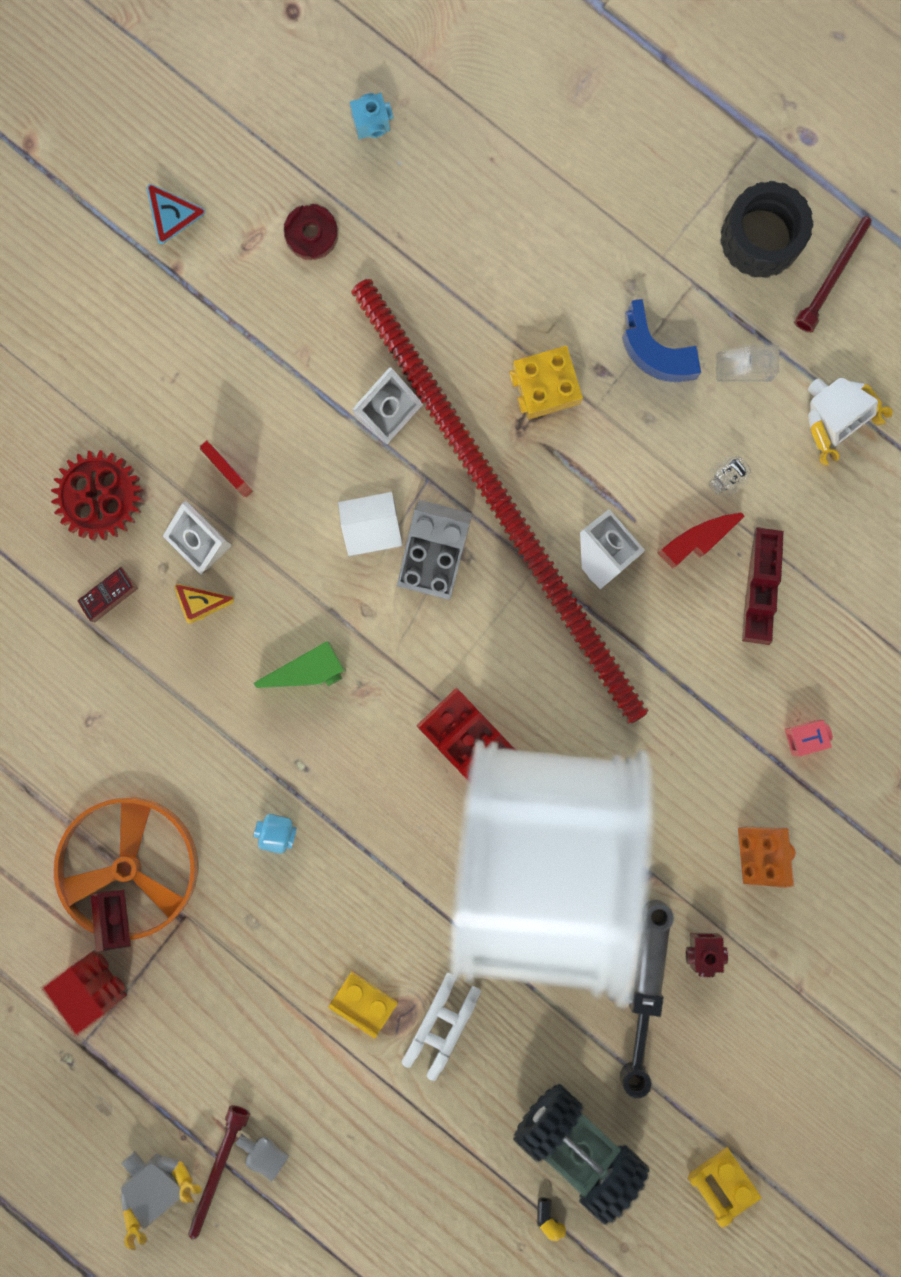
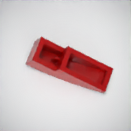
M739 512L705 521L673 539L658 552V555L672 569L680 564L692 551L700 558L713 548L745 515Z

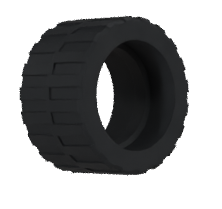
M759 182L745 189L735 200L721 227L720 242L724 250L723 253L730 261V264L737 268L739 272L755 278H767L772 275H778L783 270L788 269L807 246L812 235L813 213L806 198L797 189L783 182ZM760 210L777 215L788 229V245L783 249L774 251L764 250L755 246L744 232L743 217L747 213Z

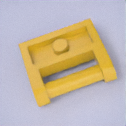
M728 1147L694 1169L687 1177L691 1185L697 1187L716 1215L715 1220L720 1227H726L737 1215L762 1199ZM710 1174H712L731 1202L725 1208L705 1180Z

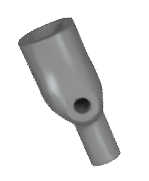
M241 1134L235 1143L248 1153L246 1166L262 1174L271 1182L289 1157L287 1153L279 1149L267 1137H261L254 1143Z

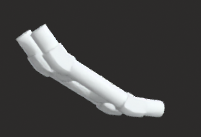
M446 973L416 1036L402 1059L403 1066L410 1068L421 1052L424 1043L439 1049L427 1073V1077L431 1081H436L444 1069L481 994L479 988L471 986L459 1014L443 1007L456 981L452 979V974ZM438 1017L453 1024L446 1039L430 1032Z

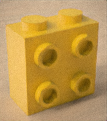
M567 345L513 361L512 370L509 371L510 380L513 387L518 386L520 397H517L518 406L521 414L526 413L528 420L581 404L583 396Z

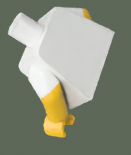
M839 378L828 386L821 379H816L808 388V392L814 396L811 400L810 413L808 415L811 434L819 450L822 449L819 461L824 466H829L826 459L828 453H831L834 461H838L840 457L838 451L830 448L831 444L837 446L871 418L876 425L885 424L881 413L886 418H890L893 415L890 407L881 406L882 401L868 384L854 381L849 382L844 378Z

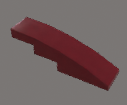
M758 527L755 529L746 589L743 642L770 645L773 641L774 615L777 612L778 585L781 583L784 531Z

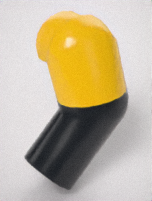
M539 1198L537 1204V1225L549 1240L559 1241V1239L565 1237L566 1227L561 1222H555L551 1217L552 1200L549 1198Z

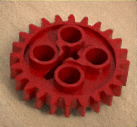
M89 450L87 452V459L77 454L78 462L76 464L68 459L67 463L70 468L68 470L59 469L64 475L63 478H54V481L60 484L59 488L51 489V492L58 495V498L53 499L51 503L60 506L54 513L58 516H64L60 523L64 526L70 524L68 531L71 533L79 530L78 536L81 538H85L89 533V539L96 541L98 534L102 540L106 541L108 532L112 536L118 537V528L127 532L128 529L125 523L127 521L131 523L136 522L131 516L132 513H141L135 507L136 503L144 502L142 498L136 496L137 493L144 491L143 488L134 485L140 480V477L137 475L130 476L135 469L132 466L125 467L126 461L123 458L116 461L114 453H110L106 459V454L102 450H99L97 457ZM93 472H96L95 481L92 478ZM108 474H114V482L109 486H105V477ZM82 478H86V487L83 490L78 491V481ZM97 490L102 492V495L97 498L98 501L93 499V496L97 495ZM112 501H118V510L110 514L108 512L109 504ZM86 505H90V515L86 518H82V508ZM100 510L103 514V519L99 520Z

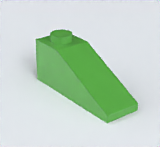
M326 641L254 682L256 688L322 685L326 683L329 687L343 679L341 674L346 670L330 642Z

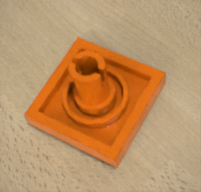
M739 827L738 836L743 884L784 888L794 886L791 860L795 858L796 852L793 845L790 844L788 828Z

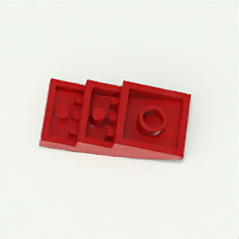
M457 687L416 725L469 783L477 741H484V747L490 748L491 742H496L497 749L516 750Z

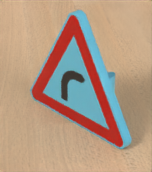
M152 184L147 186L158 243L164 244L204 216V208Z

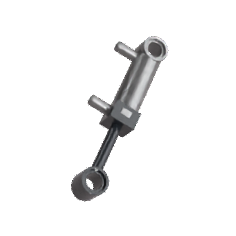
M651 900L644 905L635 982L627 1002L632 1013L639 1015L633 1060L622 1067L620 1081L625 1092L633 1098L645 1097L652 1087L651 1079L646 1071V1067L643 1065L649 1018L650 1016L661 1017L664 997L661 993L670 927L674 922L672 910L660 900ZM657 909H662L664 911L663 919L659 922H652V913ZM614 996L609 998V1000L615 1002ZM633 1075L642 1076L641 1082L637 1085L629 1084V1079Z

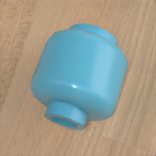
M267 814L263 822L257 821L253 837L258 838V847L260 849L282 854L286 849L292 848L297 827H293V822L290 818Z

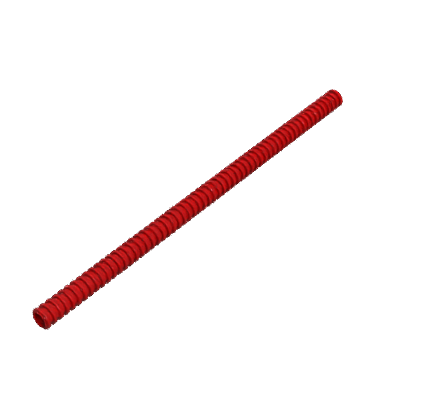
M372 279L362 280L351 291V294L357 297L356 302L361 304L360 307L363 311H366L365 316L371 318V325H375L374 330L380 332L379 337L384 339L383 344L385 346H389L388 351L394 354L393 359L395 361L398 360V367L403 368V375H407V381L412 382L411 387L417 390L416 395L421 396L420 401L422 404H426V411H430V417L435 418V425H439V431L444 432L443 437L445 440H449L448 445L450 447L453 446V453L459 455L457 459L463 462L462 467L468 469L467 475L473 477L471 481L477 483L476 489L482 491L480 494L482 497H486L485 503L491 505V512L495 511L496 515L494 517L500 519V526L505 527V534L509 533V540L514 541V548L518 547V554L524 557L523 562L529 564L527 566L528 570L532 569V576L538 578L537 584H541L543 586L541 590L547 592L546 598H550L552 600L551 605L556 606L555 612L561 614V621L565 620V627L570 628L571 632L569 633L571 636H575V643L579 642L581 645L579 649L584 650V657L590 659L588 663L589 665L593 664L595 667L593 671L599 673L598 679L604 681L602 685L608 687L607 693L613 695V702L617 701L618 705L616 707L622 709L623 712L621 714L627 717V724L640 720L649 711L648 708L642 706L644 704L643 700L639 701V694L633 692L634 686H630L628 684L630 680L628 678L625 679L623 676L625 672L619 670V663L615 664L614 660L616 658L614 656L611 657L609 654L611 652L610 649L606 650L604 647L606 645L605 641L601 642V635L595 633L596 627L592 628L590 625L592 621L586 619L587 613H583L581 611L583 607L577 605L578 599L572 597V590L568 591L567 587L569 585L563 583L562 580L564 578L558 575V568L554 569V562H550L548 559L550 557L549 554L543 552L545 548L543 546L540 547V540L534 538L536 534L529 530L531 528L530 525L525 524V517L522 518L520 516L522 512L516 510V503L511 502V495L507 496V489L502 488V481H498V475L492 472L494 470L493 467L487 465L489 463L488 459L484 460V453L478 451L479 445H475V439L469 437L470 431L464 429L466 427L464 423H460L461 417L455 415L456 410L454 408L451 409L452 403L446 401V394L441 393L443 389L437 387V380L432 379L433 374L431 372L428 373V366L423 365V358H419V352L414 351V344L409 343L410 338L408 336L405 337V330L400 329L401 324L396 322L395 315H391L392 310L386 307V301H382L383 296L377 293L378 288L373 286Z

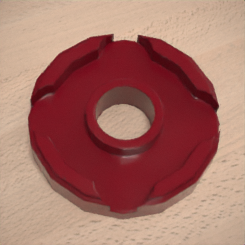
M318 204L301 205L288 214L284 223V237L288 248L296 256L305 260H317L327 256L334 249L338 241V227L334 216L327 208ZM315 226L318 228V234L315 237L308 238L303 234L305 228Z

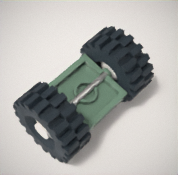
M561 1084L554 1085L552 1089L549 1088L545 1092L544 1096L541 1095L535 1105L533 1104L529 1108L530 1111L523 1116V1121L518 1124V1130L515 1131L513 1140L535 1161L545 1160L580 1193L579 1202L602 1224L613 1223L616 1217L620 1218L623 1215V1211L625 1209L628 1211L632 1206L633 1200H637L640 1196L638 1193L646 1185L644 1182L649 1178L650 1168L628 1146L620 1145L617 1147L582 1114L583 1104Z

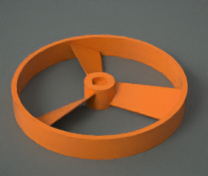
M137 797L116 798L90 807L68 826L56 850L53 868L54 882L58 897L67 913L81 927L94 934L93 922L86 918L74 903L115 880L121 882L133 880L168 917L165 922L154 928L129 933L130 940H135L158 932L184 910L196 886L198 856L190 832L172 811L148 799ZM121 803L120 858L116 859L112 866L64 878L65 852L76 828L96 810L110 804ZM151 808L161 813L173 823L186 844L190 859V879L184 898L140 872L141 863L137 858V854Z

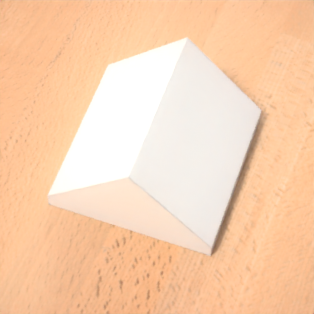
M389 368L356 404L353 412L356 419L385 444H388L423 404L392 368Z
M392 492L338 502L340 523L349 557L403 546Z
M187 501L181 504L163 535L201 575L232 546Z

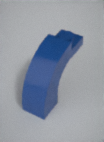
M643 299L631 301L628 311H625L626 325L628 328L631 327V329L625 330L622 339L632 361L643 372L659 380L668 382L696 380L701 374L697 346L672 349L657 343L648 330Z

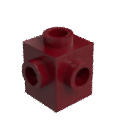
M690 933V947H686L685 951L686 963L690 964V968L695 973H698L700 977H715L716 973H724V964H728V949L724 947V938L718 933Z

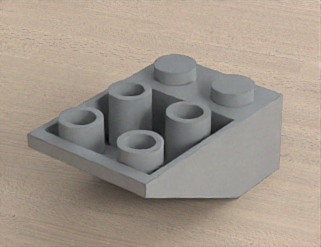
M419 500L414 509L397 586L450 600L473 513Z

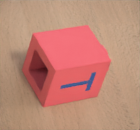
M814 720L784 729L792 756L800 757L832 748L830 743L833 739L832 731L829 725L825 724L824 720Z

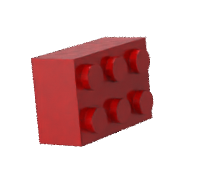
M95 950L42 987L44 993L75 1036L106 1015L127 996L124 992L125 986L117 976L114 977L108 969L109 964L106 958L100 953L97 954Z

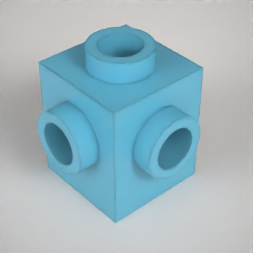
M368 93L361 96L360 99L349 101L358 139L366 137L377 138L390 131L389 120L393 119L390 103H384L382 93Z

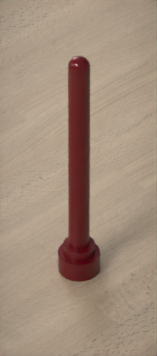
M864 216L860 220L810 306L798 313L794 324L799 329L809 333L815 330L819 323V310L872 223V219L869 216Z
M229 1106L225 1116L227 1130L188 1232V1236L191 1239H197L200 1235L237 1133L247 1125L250 1112L240 1106Z

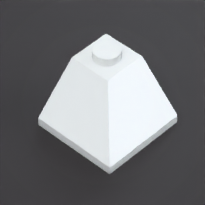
M610 509L580 532L582 570L599 589L603 588L645 551Z

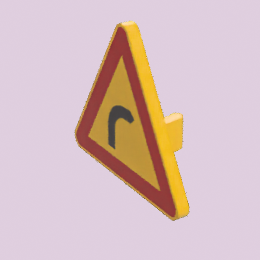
M176 584L174 587L187 623L203 620L204 617L234 603V597L181 584Z

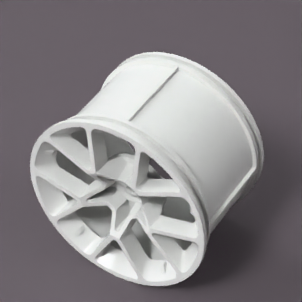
M477 741L470 779L459 873L452 954V979L459 980L460 974H465L466 981H473V976L586 988L591 989L593 996H600L602 991H605L606 997L612 998L614 996L617 1007L626 1006L632 989L638 957L648 867L651 781L647 751L638 750L635 759L628 756L625 762H623L620 755H614L612 760L497 749L496 742H491L490 748L484 747V741Z

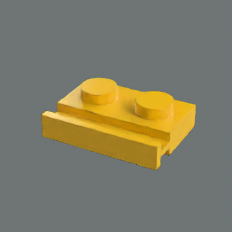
M351 971L328 1008L375 1039L398 1002Z

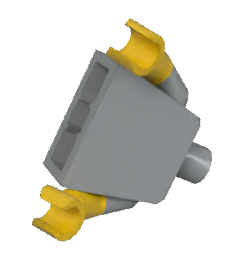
M134 1151L121 1163L131 1175L121 1187L123 1217L126 1231L128 1232L124 1239L126 1248L130 1250L136 1249L134 1245L136 1237L138 1243L144 1245L147 1241V1236L143 1232H139V1229L141 1227L145 1229L179 1199L185 1203H193L191 1191L193 1194H201V1186L192 1184L193 1179L182 1161L155 1154L144 1163Z

